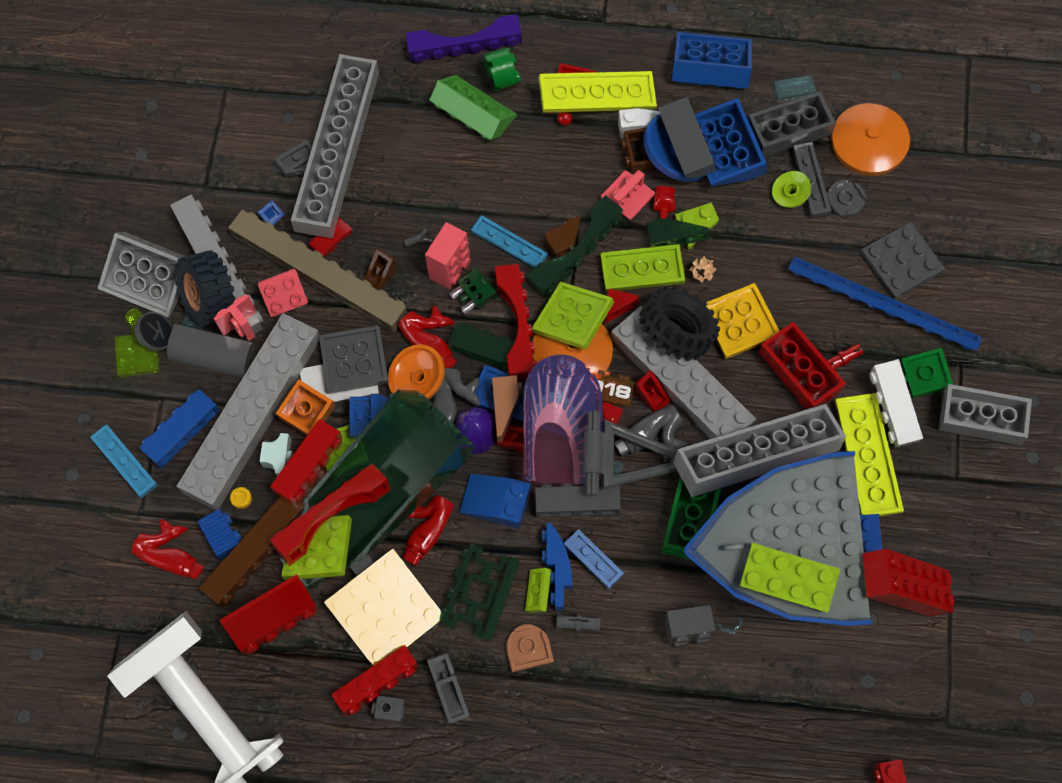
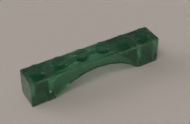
M605 195L592 208L590 227L578 246L560 258L539 263L526 276V284L544 299L548 295H552L557 285L561 281H566L571 275V271L583 263L584 257L588 253L592 254L597 248V244L609 236L610 230L614 226L618 227L623 221V209Z

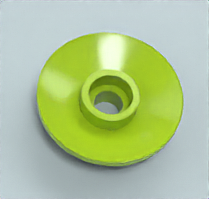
M789 171L780 175L772 187L774 200L785 208L800 206L808 199L811 193L809 178L798 171Z

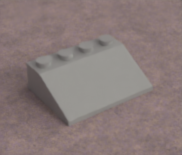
M126 232L115 233L98 289L163 316L170 317L180 298L177 294L178 286L175 284V280H177L175 265L178 263V259L185 256Z

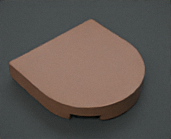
M524 624L515 628L509 635L506 646L512 673L554 663L548 636L539 627L532 624Z

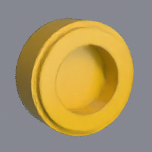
M238 487L232 491L230 501L235 508L245 509L251 504L252 495L248 489Z

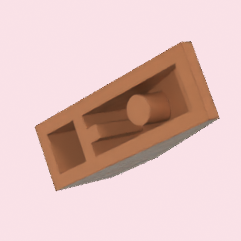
M517 376L492 378L498 443H502L519 403V395H523L522 382L517 383Z

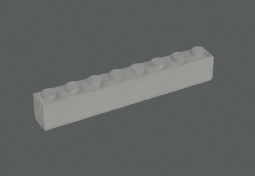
M191 194L171 204L170 206L196 254L212 250L213 253L216 252L218 258H222L223 266L226 265L228 268L227 274L232 279L230 283L231 286H234L233 295L235 300L238 297H243L245 295L243 290L246 287L241 278L237 280L234 274L238 272L233 263L228 264L226 258L229 256L224 246L219 247L218 242H220L216 231L211 232L209 227L212 224L208 216L203 217L201 211L204 209L200 201H195ZM256 311L255 314L247 319L254 334L263 330L260 324L263 322L259 311Z

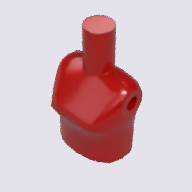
M657 186L655 187L653 209L660 212V223L666 224L668 213L675 211V188Z

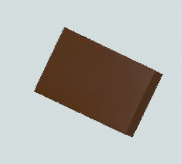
M379 248L376 249L364 279L370 282L373 288L377 290L383 289L397 271L395 258Z

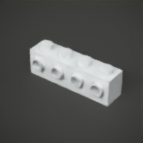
M899 359L875 365L871 369L870 379L872 384L876 385L878 391L876 392V399L879 404H882V418L884 423L888 424L890 430L888 432L890 443H894V447L897 448L919 442L923 439Z

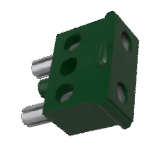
M476 267L458 281L459 287L449 293L450 297L454 299L464 292L465 294L459 297L462 303L470 299V302L461 308L464 314L474 307L479 310L491 300L497 299L496 291Z

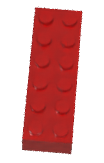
M889 549L862 553L867 598L930 617L954 613L953 606L955 601L951 594L952 577L949 570Z

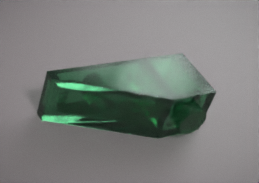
M657 218L647 223L652 247L677 244L682 246L713 239L709 228L668 218Z

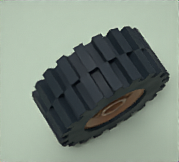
M212 250L181 257L175 265L177 269L175 271V276L177 277L175 284L178 286L177 294L181 297L180 303L185 307V314L189 315V320L199 327L216 323L214 317H216L217 313L222 309H227L235 301V296L233 295L234 286H231L230 281L232 279L227 274V266H223L222 258H218V254L216 252L213 253Z

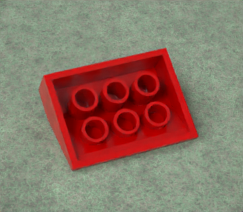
M296 574L220 619V622L238 649L243 654H252L259 649V645L264 642L270 643L278 638L279 633L284 630L288 632L294 629L299 621L303 619L308 620L315 616V612L319 609Z

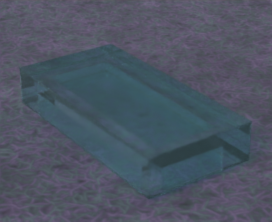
M812 75L774 81V89L778 101L800 98L816 93Z

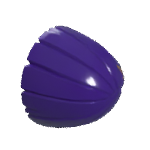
M471 407L470 410L462 411L458 415L456 420L457 428L454 431L453 438L460 450L467 454L475 455L479 454V452L484 453L495 444L497 439L496 418L490 411L480 407Z

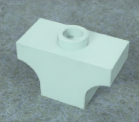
M280 433L279 438L274 442H262L260 463L263 468L274 469L276 476L279 475L293 456V451H290L292 440L289 434Z

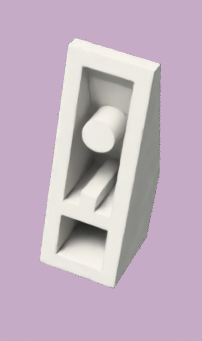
M639 108L619 110L618 125L620 138H624V131L646 128L651 120L660 112Z

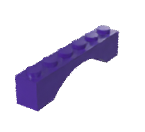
M518 14L498 17L484 30L467 36L445 37L432 34L426 30L406 33L410 62H422L428 59H441L445 56H459L463 53H477L481 50L516 46L517 44H522V33Z

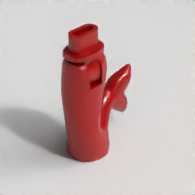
M432 306L430 318L423 317L412 311L399 321V329L412 345L423 344L435 349L441 355L445 368H452L457 364L453 357L454 353L442 338L422 331L455 324L451 318L442 316L438 307Z
M412 495L409 507L402 509L397 514V517L428 519L416 527L410 534L407 546L404 548L406 552L402 557L403 560L414 566H417L420 559L424 560V555L435 545L454 509L452 502L440 495H435L426 506H421L417 495Z
M160 519V534L140 533L134 541L131 553L137 558L156 568L176 575H184L186 579L190 577L197 580L205 567L184 550L178 548H157L186 532L188 528L184 526H172L168 521Z

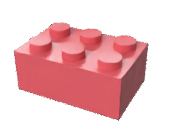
M446 222L425 254L429 279L449 290L453 284L456 285L458 283L463 268L466 269L471 261L466 232Z

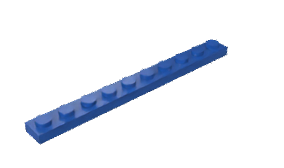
M798 257L793 258L788 268L797 276L810 278L815 284H823L834 292L847 294L850 299L863 301L873 309L879 308L891 317L897 316L904 319L910 325L916 324L923 327V330L928 333H937L947 341L960 343L965 349L977 351L981 343V336Z

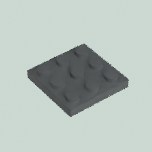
M912 222L866 246L860 252L893 299L918 287L945 270Z
M379 325L319 335L328 394L388 384Z

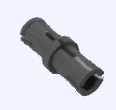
M557 614V628L576 629L577 632H580V630L600 631V617H581V614H577V616Z

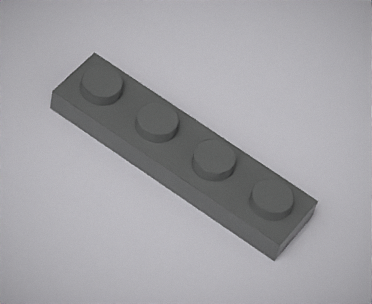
M813 143L793 145L792 150L798 172L805 174L811 182V193L806 200L811 218L830 215L831 208Z

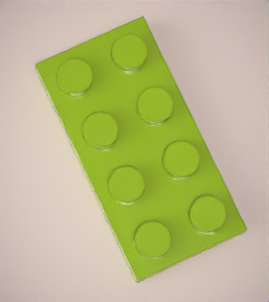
M680 244L603 252L600 255L605 292H608L609 289L622 291L685 284Z
M752 543L740 586L828 613L840 569Z

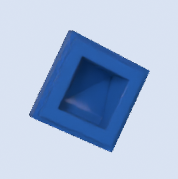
M273 200L269 201L255 213L263 222L267 221L272 225L285 215Z

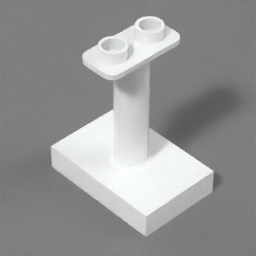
M185 611L115 665L107 677L124 698L151 677H154L222 763L214 783H247L242 775L252 767L257 765L264 772L282 758L284 754L278 746L284 740L280 734H277L271 739L249 742L183 659L181 654L199 641L202 630Z

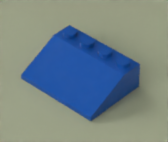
M677 32L672 81L749 89L752 70V39Z
M738 98L695 114L715 163L716 171L707 175L711 186L748 181L767 174V163Z

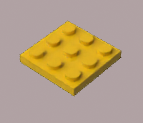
M755 283L706 302L708 304L706 307L709 310L713 309L715 312L713 317L719 320L717 326L720 327V331L718 332L719 336L716 342L725 359L760 346L779 332Z

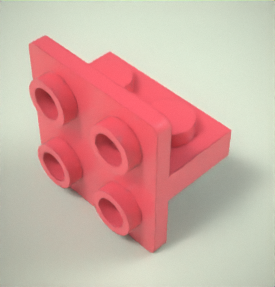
M625 170L601 195V199L631 221L653 198L655 192L644 184L645 174L638 170L633 175Z
M295 269L258 282V287L271 317L308 303Z
M247 294L243 297H238L231 306L220 310L216 317H214L223 336L235 329L241 338L245 336L248 341L255 337L247 319L255 314L256 310Z

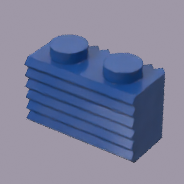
M220 508L197 521L219 560L226 558L242 540L237 529L233 531L229 525L233 523L227 512L223 513Z

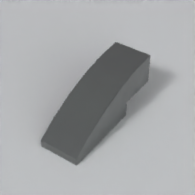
M447 651L426 658L449 724L469 717Z

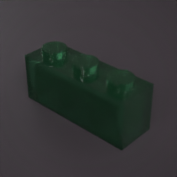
M457 322L448 344L450 350L506 371L507 354L512 349L514 342L505 336H495L489 330L483 329L481 331L469 323L462 324Z

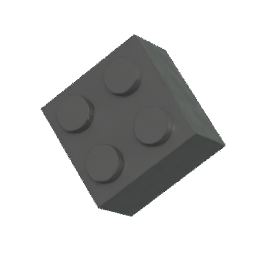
M711 605L667 611L665 626L669 645L684 647L687 646L688 642L696 641V644L708 643V639H712L715 632Z

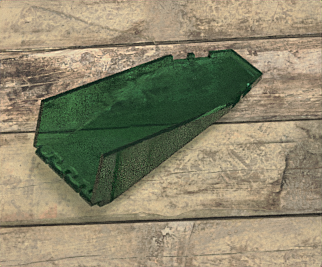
M398 389L304 500L306 504L301 516L308 512L312 506L324 500L328 494L340 488L344 482L352 479L363 468H367L371 464L387 478L391 490L376 502L354 505L334 515H349L352 518L346 568L362 560L462 467L473 455L472 451L476 448L465 435L458 439L461 431L450 420L443 424L447 417L436 406L429 411L433 403L419 391ZM331 577L300 580L307 589H312Z

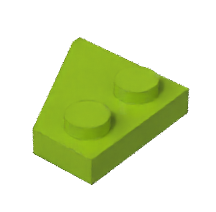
M712 202L675 214L676 223L687 249H692L694 244L700 238L702 239L707 234V231L718 223L719 218Z

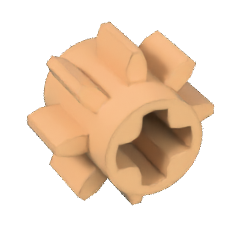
M705 256L700 261L696 258L693 261L694 266L690 268V271L693 272V279L696 278L701 283H703L705 278L710 281L713 277L712 273L716 271L712 264L713 260L710 261Z

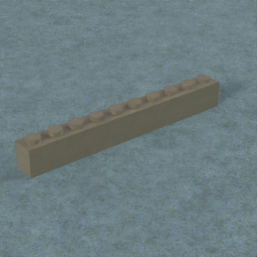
M241 210L228 227L232 237L287 270L295 269L298 276L393 333L398 329L399 321L407 315L406 305L399 299L393 300L384 290L373 288L372 284L365 279L361 281L356 278L352 271L348 269L345 271L335 261L324 259L323 255L318 251L309 250L303 242L299 240L297 242L294 241L289 234L284 231H277L271 223L267 221L262 222L252 212L247 213Z

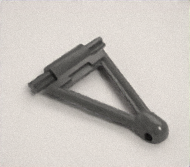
M595 410L588 411L587 431H584L583 474L586 475V495H599V475H601V489H606L678 472L674 465L677 450L606 419H603L602 431H600V412ZM614 435L669 457L670 463L613 476Z

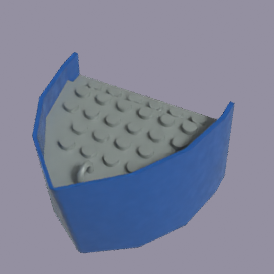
M855 451L829 453L774 468L727 497L684 548L686 556L736 598L784 618L845 626L872 624L869 602L866 595L862 553L882 550L879 514L860 515L854 459ZM752 543L839 568L840 573L829 612L827 613L741 587L740 583Z

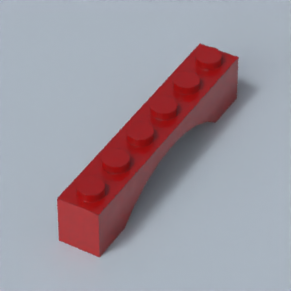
M519 264L495 266L497 294L510 306L518 326L517 338L512 349L507 354L508 376H517V382L526 381L530 371L537 362L532 360V354H535L534 342H530L529 336H532L531 324H527V318H530L529 307L524 304V301H527L526 289H522L524 272L520 271Z
M373 464L363 468L352 479L344 482L336 491L328 494L320 503L312 506L304 515L293 520L282 531L277 532L270 539L275 551L290 567L307 554L315 533L329 518L351 506L376 502L388 493L391 488L387 478Z

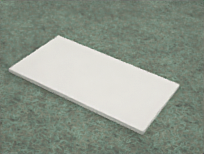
M323 364L303 368L300 373L302 382L334 402L348 400L350 396L363 397L379 394L378 385L328 394Z

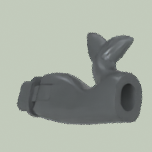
M445 368L443 382L433 398L432 428L435 429V438L450 439L451 431L454 430L452 425H455L457 420V406L451 392L452 390L468 402L480 406L479 397L475 393L479 386L478 378L467 385H463L459 370Z
M672 404L649 414L629 428L631 431L654 440L660 428L663 427L662 442L664 445L676 450L687 445V442L674 438V432L683 421ZM624 438L614 442L621 456L629 452L632 454L634 451H640L645 448ZM664 456V462H667L670 458Z

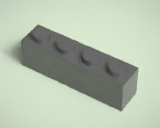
M586 483L581 484V486L562 484L560 487H552V485L545 484L535 488L536 518L620 515V486L601 489V485H599V495L597 496L586 495Z

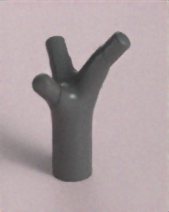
M424 229L420 234L405 239L404 243L406 247L417 243H433L434 240L425 237L428 230Z

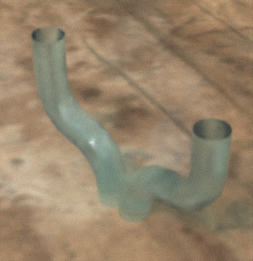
M738 617L739 625L733 631L731 629H723L721 623H718V627L722 632H729L731 635L737 634L736 630L742 626V619Z

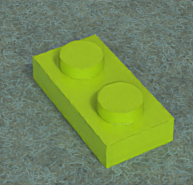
M530 569L526 612H546L551 576L550 569Z

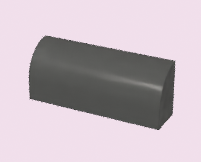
M688 97L659 107L658 110L684 175L687 178H698L715 172V163Z
M174 324L168 341L167 358L169 361L243 378L249 368L255 349L252 342Z

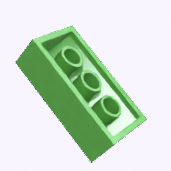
M457 75L438 80L430 98V101L438 109L447 111L452 118L461 120L465 123L466 127L478 131L487 140L500 137L517 116L515 112Z

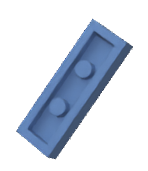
M579 529L564 543L565 548L608 589L624 575Z

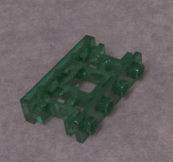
M470 544L469 549L465 548L462 569H457L454 578L457 582L455 588H450L447 600L450 601L448 607L443 608L440 620H442L443 627H449L452 630H455L458 620L476 626L475 638H481L485 642L492 643L520 563L519 559L514 557L508 558L503 555L500 565L481 559L484 552L483 548ZM475 554L474 563L484 568L481 576L469 573L466 581L465 578ZM505 565H508L500 589L496 591L498 582L489 579L492 570L503 573ZM473 581L491 587L486 604L467 598ZM459 594H462L460 603L469 606L466 616L455 612L453 619L450 620ZM492 604L494 606L485 631H482L484 622L474 619L477 609L489 612Z

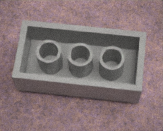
M948 384L942 395L938 431L1022 445L1028 438L1032 399Z

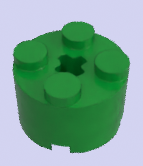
M505 47L483 55L488 77L492 81L494 80L492 87L495 92L521 82L520 74L514 67L516 65L515 56L510 52L509 48Z

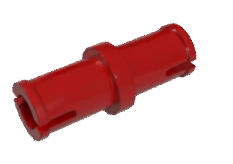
M856 343L844 351H838L835 356L827 361L835 370L842 365L847 366L851 360L860 355L862 356L864 353L862 349L854 352L861 347Z

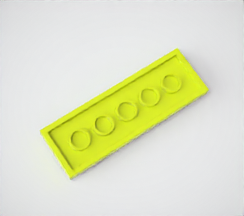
M652 71L540 74L538 77L543 113L619 111L637 108L655 110L657 107Z
M876 393L835 399L840 428L846 436L844 440L845 451H855L854 459L860 515L879 514L880 517L903 513L902 500Z

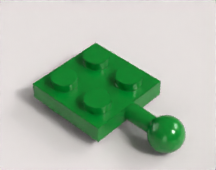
M942 348L901 359L906 374L904 378L906 383L909 384L913 398L943 391L948 384L953 385Z

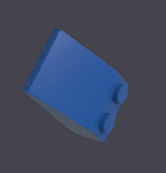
M471 474L459 514L520 529L531 492V484L511 478Z

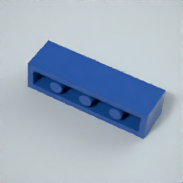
M198 389L187 397L186 402L181 407H177L172 412L171 417L166 422L160 423L157 431L151 436L146 437L139 448L152 462L162 469L220 410L211 399Z

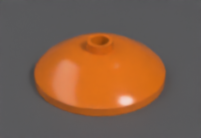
M418 344L405 348L395 357L389 368L388 384L391 392L402 402L408 404H417L428 400L438 391L443 382L445 374L443 359L435 349L427 345Z

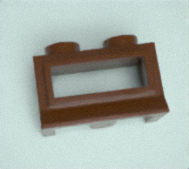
M646 128L624 131V139H621L622 150L627 152L625 164L627 168L631 169V173H636L638 170L641 172L647 170L654 171L655 166L650 161L644 148ZM639 142L643 161L634 162L630 144Z

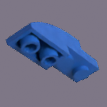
M547 523V530H542V542H547V550H542V563H547V569H555V571H551V584H555V592H551V605H555V611H564V590H572L571 566L562 539L551 523Z

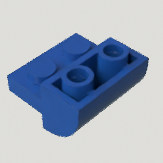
M371 394L370 397H349L350 438H370V441H391L390 399L387 396Z

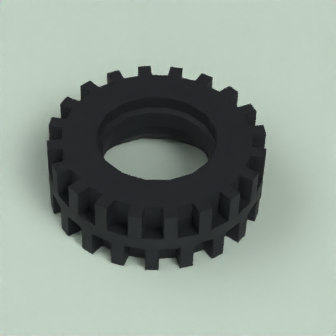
M668 285L664 286L663 289L659 287L653 292L639 314L641 316L639 323L644 324L641 328L642 331L649 334L647 339L649 341L653 340L656 343V348L666 350L665 354L670 355L672 353L679 360L682 357H685L686 361H691L692 358L699 360L701 356L703 357L719 336L720 327L717 326L719 320L713 317L715 312L713 309L709 310L706 307L708 304L705 301H699V296L688 294L689 290L684 289L680 291L678 286H673L672 289ZM667 317L681 322L690 333L675 326Z

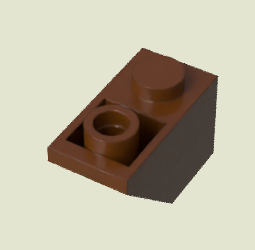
M579 217L566 220L562 226L552 228L544 235V244L556 262L574 253L580 229Z

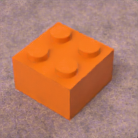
M298 379L275 414L280 420L307 436L319 419L324 422L327 420L335 408L333 400Z

